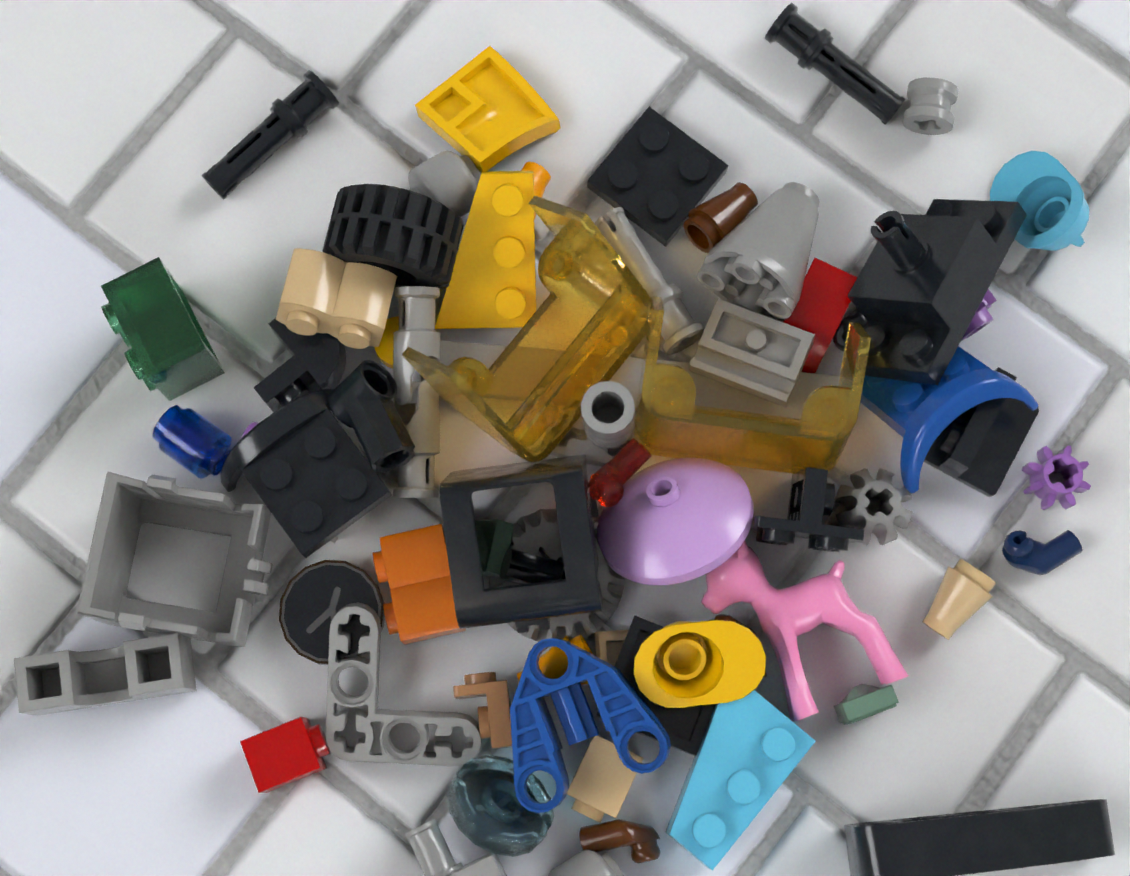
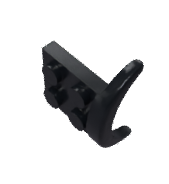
M334 389L314 391L301 396L266 417L245 434L231 449L222 465L220 474L221 483L227 492H231L236 488L240 476L244 474L305 558L392 496L389 489L377 473L374 472L371 465L330 412L328 395Z

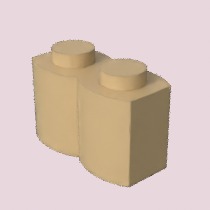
M296 248L293 250L276 320L285 324L290 331L300 335L310 336L316 333H328L338 338L340 343L350 348L379 347L397 276L376 266L344 262L327 253Z

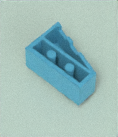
M755 690L742 699L715 704L697 755L694 757L666 833L704 866L713 871L816 741Z

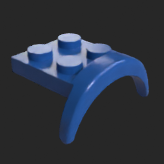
M959 346L938 385L863 375L849 384L855 398L903 437L900 457L901 477L905 488L911 494L919 490L920 472L932 444L940 433L959 415L980 403L998 398L1020 400L1032 411L1038 408V403L1027 389L1009 376L992 370Z

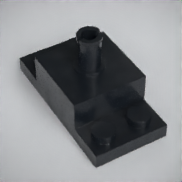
M933 199L925 215L900 214L897 211H888L876 218L874 222L880 229L877 226H871V234L877 240V243L848 294V298L867 320L845 361L850 370L856 375L938 385L1027 216L1018 202Z

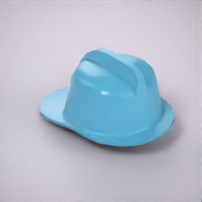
M1029 151L1019 154L1003 165L994 178L990 190V201L1018 202L1027 214L1015 240L1026 248L1057 251L1071 244L1081 247L1085 243L1081 234L1084 232L1089 221L1090 210L1080 183L1056 158L1041 151Z

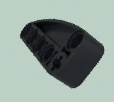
M1107 799L844 825L850 876H956L1115 855Z

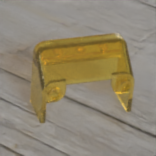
M534 196L529 205L555 236L543 251L538 264L540 281L550 292V295L488 369L482 362L472 357H460L450 363L449 366H446L410 347H407L402 353V356L450 406L513 454L529 462L541 461L550 455L582 415L581 402L587 390L598 382L609 381L649 332L655 319V305L652 298L587 213Z
M651 297L635 410L634 437L641 449L656 456L702 458L717 461L724 465L792 474L806 467L825 469L829 472L836 466L857 422L871 337L860 323L849 322L839 385L822 386L811 392L803 404L801 419L695 405L696 387L692 376L680 366L657 362L664 306L662 297Z

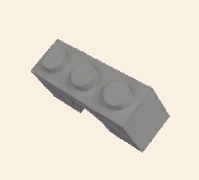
M179 633L123 641V646L80 652L64 650L14 658L19 713L38 716L197 691L191 638Z

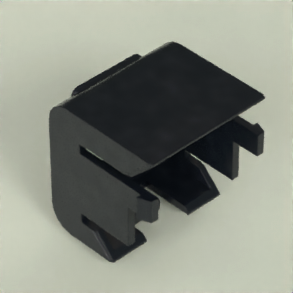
M586 454L453 471L440 483L441 512L455 612L460 629L515 622L518 633L529 632V626L539 625V631L550 629L551 617L602 611L603 598L598 579L599 560L593 518L599 517L596 494L587 493L589 485ZM551 483L554 488L566 579L485 589L472 493L480 490L526 484Z

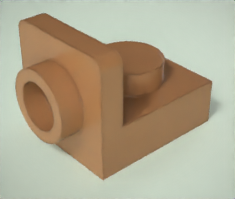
M496 672L464 675L465 685L453 686L455 699L487 696V706L478 707L480 738H491L492 749L512 747L510 698L507 680L497 681Z

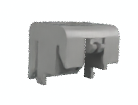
M107 472L77 614L123 628L165 635L179 633L195 640L245 647L255 594L267 595L269 585L263 583L265 573L271 574L273 565L270 562L262 561L271 517L270 510L264 504H235L225 494L179 487L176 485V478L151 475L146 483L138 479ZM151 523L231 537L216 612L127 597L130 573L142 524Z

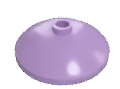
M676 458L662 461L631 476L609 498L598 520V544L608 565L616 573L633 582L646 585H672L693 580L722 565L743 544L753 521L754 507L752 497L743 478L732 468L720 462L702 458Z

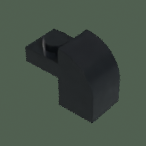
M276 318L268 323L276 337L292 355L290 359L254 387L255 391L273 413L291 401L309 394L310 391L307 387L314 382L321 390L335 389L338 386L346 365L345 346L339 342L338 338L328 333H316L310 336L300 335L290 331L285 324L277 321Z

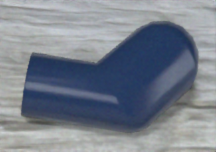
M1069 530L1046 544L1032 538H1027L1025 531H1013L1006 536L1002 548L1003 555L1010 565L1037 575L1049 573L1083 551L1080 541Z

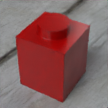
M299 717L240 741L258 793H268L327 769L323 757L329 755L330 750L326 743L325 734L320 724L311 726L309 718Z

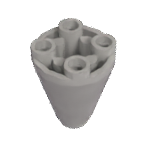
M796 182L787 183L783 188L775 191L709 251L697 274L699 282L724 301L778 321L789 318L801 296L819 216L818 196L809 187Z

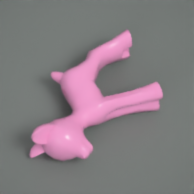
M744 540L739 549L727 561L705 574L707 591L701 602L713 614L721 613L734 603L745 602L751 604L757 613L762 630L769 638L781 671L789 719L791 721L794 720L795 722L819 712L803 669L797 637L810 632L821 623L850 634L860 642L881 684H889L909 676L893 651L876 618L859 611L848 596L841 581L845 569L843 561L835 562L828 574H822L793 586L778 589L769 584L757 554L751 547L747 546Z

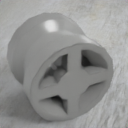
M924 77L910 81L907 88V97L911 102L910 107L903 114L902 123L904 127L910 131L925 135H940L950 132L954 124V116L950 109L951 105L957 101V86L952 82L939 78Z

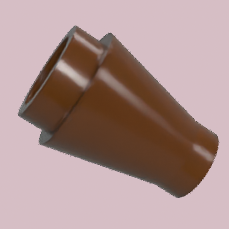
M738 182L731 189L691 209L688 215L689 218L683 224L688 239L699 250L709 253L717 243L740 224L749 212L757 206V197L746 184Z

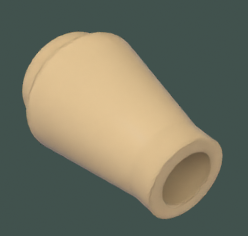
M960 559L954 568L948 566L929 613L922 622L949 640L959 627L993 597L989 592L996 582L968 562Z

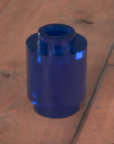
M178 405L172 406L160 417L152 433L153 439L159 443V449L200 479L210 474L216 476L221 473L222 465L231 451V436L192 408L183 409Z

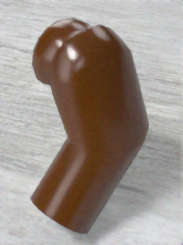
M618 819L581 827L579 831L583 850L588 849L601 852L631 846V858L635 863L656 860L661 853L657 845V839H660V837L651 826Z

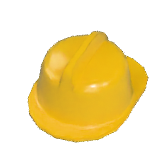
M677 621L654 631L641 643L634 658L633 674L639 690L651 702L665 708H685L728 703L744 698L758 687L765 674L766 654L761 641L749 628L734 621Z

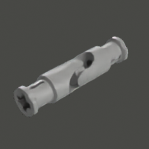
M425 286L395 287L394 296L399 299V330L393 333V376L397 385L394 405L415 445L414 452L416 455L408 463L398 467V487L393 489V497L437 498L439 497V489L434 487V456L440 453V333L435 330V299L440 297V289ZM415 369H417L421 377V382H412Z

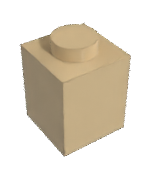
M598 735L592 737L567 792V795L575 798L571 809L601 823L605 813L614 818L617 817L637 772H633L624 766L614 743ZM629 751L634 760L642 763L643 757Z

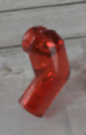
M633 437L609 462L590 477L588 482L590 497L604 507L616 505L624 495L623 485L646 463L652 454Z

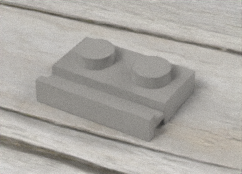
M718 298L700 338L694 358L690 361L689 368L694 373L787 407L793 388L796 386L813 345L815 334Z

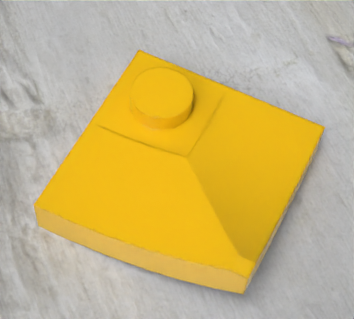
M491 46L487 47L415 104L418 117L461 155L468 156L480 172H487L497 163L522 147L556 133L561 129L559 118L541 96Z

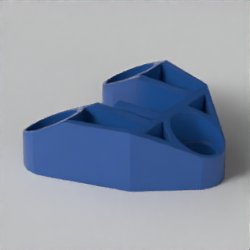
M558 638L542 639L532 647L510 707L515 793L520 804L528 811L535 813L548 812L560 805L567 796L569 788L568 773L561 752L563 747L544 697L551 696L569 746L599 735L581 683L588 681L605 729L610 731L619 758L624 766L633 772L641 774L653 772L664 764L671 748L670 737L665 728L619 668L566 640ZM548 647H559L568 658L566 672L557 679L546 677L539 669V657ZM639 731L650 732L659 742V754L651 763H639L629 753V741ZM535 771L548 772L556 782V793L549 802H536L527 792L528 778Z

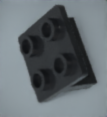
M999 367L994 370L1009 376L1013 380L1017 378ZM998 398L980 403L959 415L940 433L929 449L924 462L978 492L992 497L1000 488L1039 413V409L1037 408L1032 411L1022 401L1012 398Z
M810 467L792 474L787 520L754 516L750 528L751 532H757L756 542L787 546V544H794L795 537L809 539L808 549L828 552L848 551L849 543L864 540L865 530L822 524L823 516H830L832 513L835 485L827 483L828 470Z

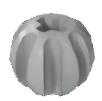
M865 468L850 474V480L854 488L840 485L834 499L835 502L844 505L847 511L835 514L840 527L851 524L855 529L865 530L864 540L860 541V543L865 545L869 544L872 533L875 534L880 545L896 540L898 534L894 525L907 529L913 515L912 511L905 509L901 502L912 499L911 493L907 491L905 486L901 489L895 488L891 483L892 477L895 474L881 468L877 472L876 480L871 477L868 469ZM876 498L882 505L879 507L878 512L872 516L865 508L871 500Z

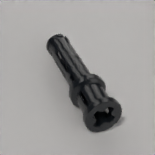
M790 3L774 21L764 39L769 43L778 42L798 58L797 64L803 69L807 68L810 70L814 67L846 94L881 119L882 123L886 125L904 103L905 98L903 96L900 97L867 69L860 66L833 45L832 41L834 38L830 36L831 33L824 28L819 31L797 13L798 7Z
M308 70L303 75L304 82L284 100L277 98L270 108L271 114L234 146L218 163L201 175L223 200L292 137L297 139L308 133L307 126L327 108L334 109L339 105L337 98L312 71Z

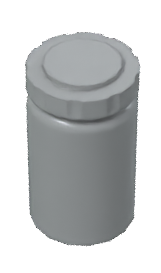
M602 381L591 386L584 394L581 402L585 434L597 447L603 449L619 448L631 439L635 429L634 398L626 387L614 381Z

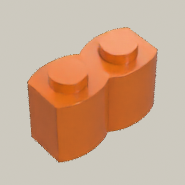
M437 524L379 537L382 551L373 552V560L379 583L388 582L392 602L383 604L389 634L399 633L400 641L405 645L466 631V628H459L456 618L443 525Z

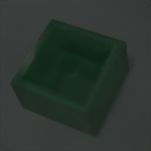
M159 257L101 285L109 303L101 306L102 311L116 335L120 333L126 345L132 347L124 352L125 357L138 380L143 379L151 392L158 389L171 401L225 373L181 286Z

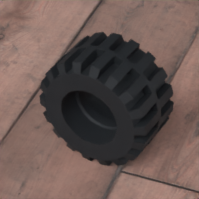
M381 184L350 185L341 188L337 192L322 251L344 262L363 263L387 270L397 276L395 287L425 286L436 287L441 290L449 286L464 224L461 217L456 215L454 211L420 193Z

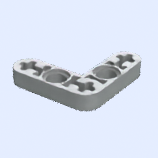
M359 602L350 603L341 608L332 619L329 631L325 737L331 753L339 759L355 762L460 766L473 761L480 751L482 739L480 738L479 724L470 715L456 712L378 709L380 618L376 611L367 604ZM352 614L360 615V623L370 627V632H365L360 637L358 654L369 651L370 659L357 655L339 658V650L348 653L351 649V633L342 631L341 624H347L351 620ZM356 667L364 671L369 683L367 690L355 696L345 693L339 686L338 680L342 670ZM337 704L349 708L363 705L368 706V712L359 709L356 714V731L365 733L366 737L359 738L355 747L347 746V739L337 734V731L344 730L348 722V709L338 711ZM398 723L413 725L419 732V744L412 750L403 751L397 749L390 741L389 734L393 726ZM428 724L437 725L434 736H450L453 727H463L464 736L473 737V742L465 743L463 751L456 752L453 751L452 742L436 741L434 745L435 752H427L426 747L430 736Z

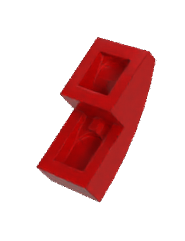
M814 258L804 278L801 296L793 313L783 321V323L815 334L813 345L801 371L814 374L851 302L848 294L858 278L818 258Z

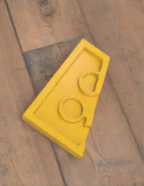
M533 171L481 172L456 255L451 280L446 288L435 329L537 327Z

